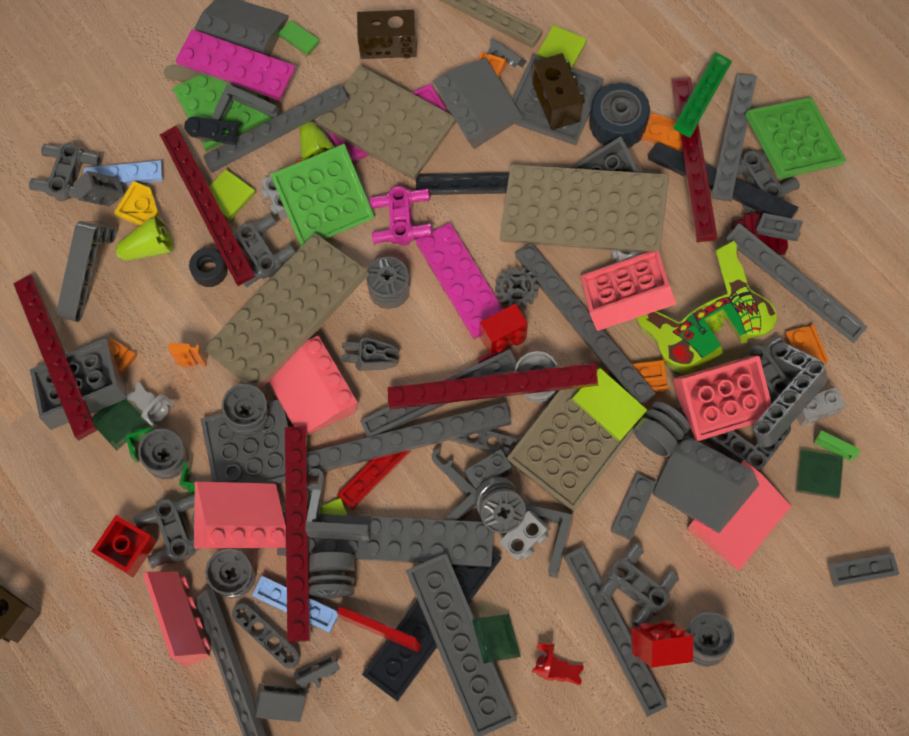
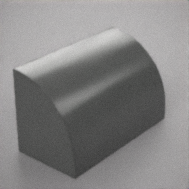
M259 683L255 707L256 718L301 722L306 697L303 689Z

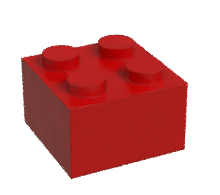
M515 303L479 322V338L489 354L493 352L500 354L513 345L519 346L525 342L528 323Z
M115 515L91 552L133 578L157 541L148 533Z
M663 620L660 624L642 623L640 626L632 627V654L651 668L693 662V635L670 620Z

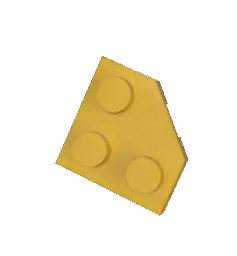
M135 181L132 182L114 212L116 217L137 226L142 225L151 217L159 216L151 189Z

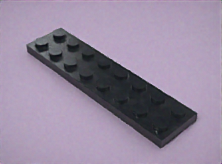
M493 552L492 567L452 565L468 605L502 558ZM416 600L396 629L417 638L421 643L419 652L387 640L362 673L363 677L396 702L401 699L437 649L418 600Z

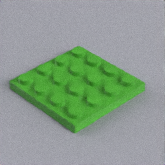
M203 73L172 88L188 118L201 117L211 119L227 84L266 101L262 94ZM232 100L233 105L222 122L239 124V132H236L235 136L237 137L273 118ZM224 130V134H223V135H224V136L228 135V132H229V131ZM214 141L201 142L206 151L223 144Z
M812 97L748 110L745 114L779 180L840 166L847 161Z
M345 144L270 174L300 246L314 233L322 239H326L375 218Z

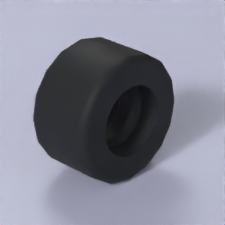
M213 248L198 250L189 261L190 272L194 280L201 286H217L227 276V265L220 252ZM207 263L216 264V267L211 272L205 273L201 271L202 266Z

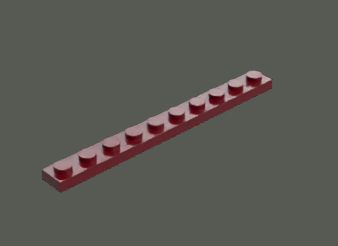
M691 77L672 79L671 85L677 119L693 93ZM698 123L690 138L679 132L696 243L717 241V230Z
M174 126L159 134L237 286H240L256 276L179 128Z
M30 274L13 283L74 437L79 441L98 430L36 280Z
M596 363L387 387L388 407L391 410L599 386Z
M306 426L285 427L288 643L311 641L309 537L305 531L308 515Z

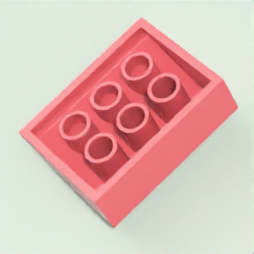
M658 250L650 251L581 275L589 313L597 331L676 304Z
M319 336L307 340L269 381L293 427L306 426L307 435L356 413L358 402Z
M747 356L673 378L678 400L696 441L755 424L772 404L760 356Z
M745 460L741 464L754 471L759 486L723 530L717 533L695 519L688 527L690 532L738 571L791 507L770 482Z
M195 482L194 549L286 548V525L276 484Z
M179 572L143 573L170 657L183 666H188L210 657L208 650L211 649L208 638L202 635L201 629H204L200 616L196 617L194 609L197 606L193 596L189 597L187 589L190 588L186 576L183 577Z

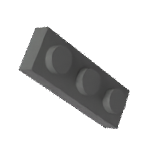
M639 474L636 475L611 530L612 533L631 541L657 482Z
M894 553L828 565L833 587L899 575Z

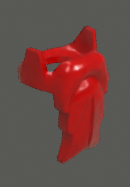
M555 643L537 644V649L543 651L544 654L538 657L532 673H536L538 676L549 681H567L581 685L582 680L579 674L584 670L583 665H571L554 657Z

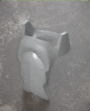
M140 382L136 384L135 392L127 394V400L137 404V408L143 412L141 417L154 428L156 425L153 422L158 423L167 416L169 412L168 405L173 408L175 407V404L164 394L155 397L151 392H146Z

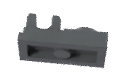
M491 38V47L487 55L497 53V57H507V63L513 67L517 65L522 68L527 62L526 60Z
M763 213L757 227V233L774 238L798 241L803 221Z
M332 654L294 672L297 685L300 684L304 693L307 694L309 693L308 683H314L318 689L321 686L318 678L330 677L340 667L335 655Z

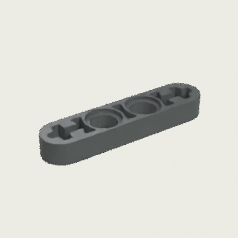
M489 430L477 433L479 438L474 442L469 441L467 436H464L463 439L456 438L450 440L492 454L501 449L502 441H506L505 446L511 447L512 444L517 446L520 442L515 438ZM489 438H496L499 444L497 447L491 448L487 445V440ZM504 447L502 452L507 458L510 455V449Z
M242 603L234 607L232 610L233 619L282 666L292 669L299 664V653L254 610ZM247 609L246 615L250 619H252L253 616H255L256 618L251 620L248 624V622L244 618L241 617L240 619H238V617L240 616L238 613L239 610L245 611ZM256 623L264 625V631L259 635H255L252 632V627ZM276 637L279 639L280 645L274 650L270 649L268 641ZM284 645H287V648H285L284 650L289 655L294 653L293 663H285L286 657L283 656L281 653L279 654V657L276 656V654L282 651Z

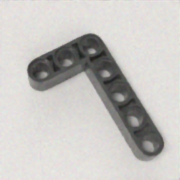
M79 221L76 224L57 307L58 317L75 322L81 320L98 244H111L114 242L117 235V228L115 226L98 221Z
M778 343L772 347V357L781 371L795 378L754 424L753 429L757 442L762 447L772 446L828 381L824 362L785 343Z
M679 404L677 411L686 418L685 414L682 413V407ZM791 425L771 446L772 450H766L758 443L756 446H753L733 430L722 433L725 440H719L716 436L703 440L728 458L740 464L745 460L760 472L790 434ZM733 446L740 447L742 453L735 452ZM750 459L758 460L760 466H754Z

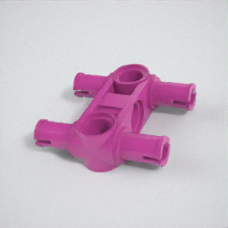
M397 186L389 191L387 195L370 197L372 209L389 206L390 214L389 230L373 231V243L391 241L393 244L398 243L400 246H406L414 241L415 238L433 236L431 223L414 226L412 215L413 203L430 201L429 189L411 191L409 188L405 189L404 187Z

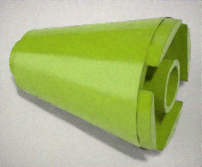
M308 122L300 127L301 159L306 160L335 148L316 123Z
M156 215L119 241L115 252L119 259L130 261L169 254L173 252L174 244L170 232H166L163 226H166L165 223Z

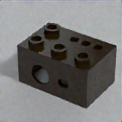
M414 10L357 12V39L360 59H408L417 57ZM398 16L403 20V24L399 28H392L388 25V20L391 17ZM373 22H380L381 24H380V25H373L372 23H373Z
M563 53L533 62L532 85L551 131L581 122L585 98L583 93L579 92L577 88L576 76L571 74L569 60H565Z
M0 585V639L8 643L11 640L19 643L40 613Z

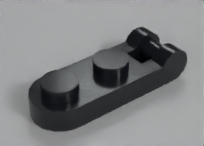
M190 117L184 123V129L191 137L236 145L237 138L235 136L240 128V125L237 123H227L201 117ZM224 130L229 131V132H228V135H226V136L223 135V134H224Z

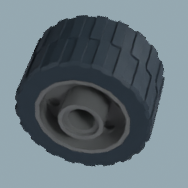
M617 83L603 87L596 93L592 101L589 127L593 137L599 143L606 146L621 136L629 142L631 147L634 146V144L641 140L646 131L650 116L649 100L643 91H640L639 88L631 84Z

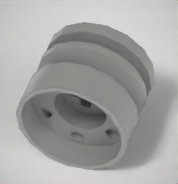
M534 351L520 358L514 372L557 368L558 365L549 354ZM560 390L522 395L529 401L540 404L552 400Z

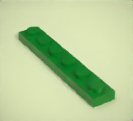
M717 52L714 54L673 129L689 138L691 137L732 63L731 60Z

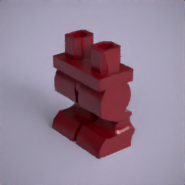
M763 213L744 214L743 219L732 221V231L740 223L778 255L786 254L788 240L757 233V227Z

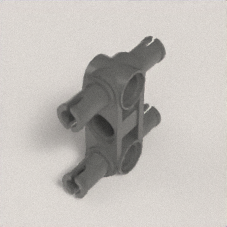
M66 143L60 147L43 144L41 148L42 156L56 158L49 180L31 178L29 189L45 192L48 196L54 197L58 201L77 198L73 183L77 180L82 164L100 166L101 154L85 152V150L78 148L73 143Z
M748 151L744 157L740 158L737 176L743 175L748 184L771 193L780 199H783L787 193L800 188L799 181L795 177L781 184L778 182L766 164L769 162V159L764 151ZM743 205V208L746 212H750L751 210H753L752 208Z
M268 214V216L257 223L242 224L234 235L240 247L245 248L255 264V268L252 270L256 277L245 282L244 285L246 287H249L260 278L273 277L283 266L282 264L296 253L290 244L278 253H272L264 241L262 233L277 225L271 214ZM252 232L250 237L245 238L248 233ZM268 263H272L270 268L265 269Z
M779 336L766 344L751 346L748 351L740 356V359L751 356V354L760 356L771 403L780 395L775 390V387H779L784 391L795 378L793 376L787 378L771 357L772 347L778 343H784Z
M195 493L179 500H161L156 506H153L152 511L134 517L135 524L139 529L154 523L159 524L166 544L165 550L147 556L152 569L167 562L187 561L199 550L194 549V538L191 539L188 536L181 517L182 512L195 507ZM171 507V512L164 516L162 514L163 510ZM180 546H185V551L182 554L177 555V548Z
M633 544L626 555L619 558L606 575L607 581L596 595L600 600L608 602L618 588L642 607L635 619L632 620V624L637 627L642 623H648L652 616L659 614L670 598L669 592L678 582L679 577L675 573L668 571L659 585L634 566L644 553V550L640 546ZM616 569L622 570L624 577L619 576ZM652 596L659 600V604L653 602Z

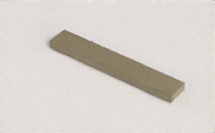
M440 0L531 48H534L543 34V31L483 0Z

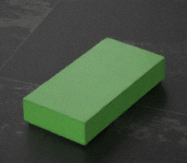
M291 20L279 32V37L307 56L320 44L319 39Z
M822 430L813 442L849 461H853L861 450Z

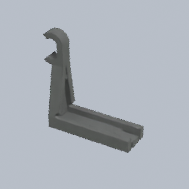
M227 84L211 119L222 121L233 105L232 100L272 118L279 116L280 112L276 105ZM199 139L201 142H209V140Z
M438 448L432 453L433 463L467 497L444 520L461 521L476 507L475 495L477 490L452 468L453 460H449L444 465L436 458L441 454V449Z
M311 469L310 473L313 476H319L317 485H309L307 487L312 492L305 526L308 537L370 541L371 532L368 531V525L319 522L324 475L320 469Z
M529 499L525 500L526 513L533 511L541 520L558 525L561 523L548 569L549 577L558 578L573 524V515L532 506Z

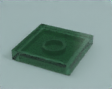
M127 399L101 409L92 417L97 430L116 451L127 442L125 435L134 433L136 429L144 428L148 424Z
M800 450L795 492L839 499L843 457Z
M509 614L481 617L472 620L484 664L521 657Z

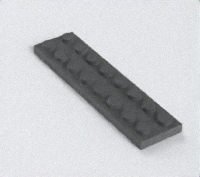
M447 554L406 570L405 572L473 735L483 736L517 721Z

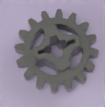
M515 266L514 271L507 268V274L500 273L501 279L496 280V285L498 286H495V292L498 293L497 300L502 299L501 305L507 303L511 306L516 303L518 308L523 306L526 309L527 303H534L533 298L538 297L539 285L536 284L537 277L532 278L533 272L525 273L524 267L521 271H518L517 266ZM527 284H529L530 286V292H528V289L526 288ZM504 285H506V288H507V292H506V293L504 292V289H503Z

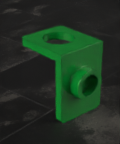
M154 427L147 429L139 428L134 433L125 435L131 458L135 462H139L134 443L141 441L147 433L155 430Z
M185 461L179 485L183 489L188 490V493L193 494L195 493V483H189L192 466L189 462Z

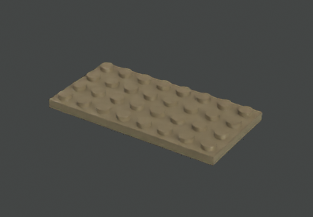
M511 164L500 241L639 253L658 250L660 254L669 175Z
M314 233L203 349L244 384L253 385L261 390L370 274L365 268Z

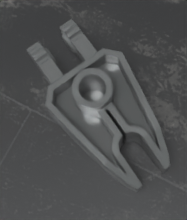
M367 337L361 339L359 343H342L344 350L356 351V355L343 354L341 355V361L355 363V367L359 371L386 370L397 366L399 360L386 357H397L400 352L388 343Z

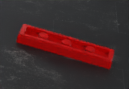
M411 450L371 460L337 496L353 510Z
M343 606L339 607L337 611L339 617L346 622L416 652H419L421 648V643L411 635Z

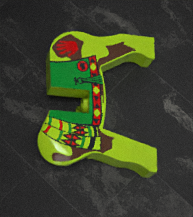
M735 241L716 250L726 295L700 306L680 323L657 311L634 318L643 334L651 338L659 347L665 364L676 372H694L723 354L722 346L714 333L723 328L725 319L741 343H746L748 338L768 334L776 324L777 313L773 304L752 291L747 284L744 269L737 258L738 249Z

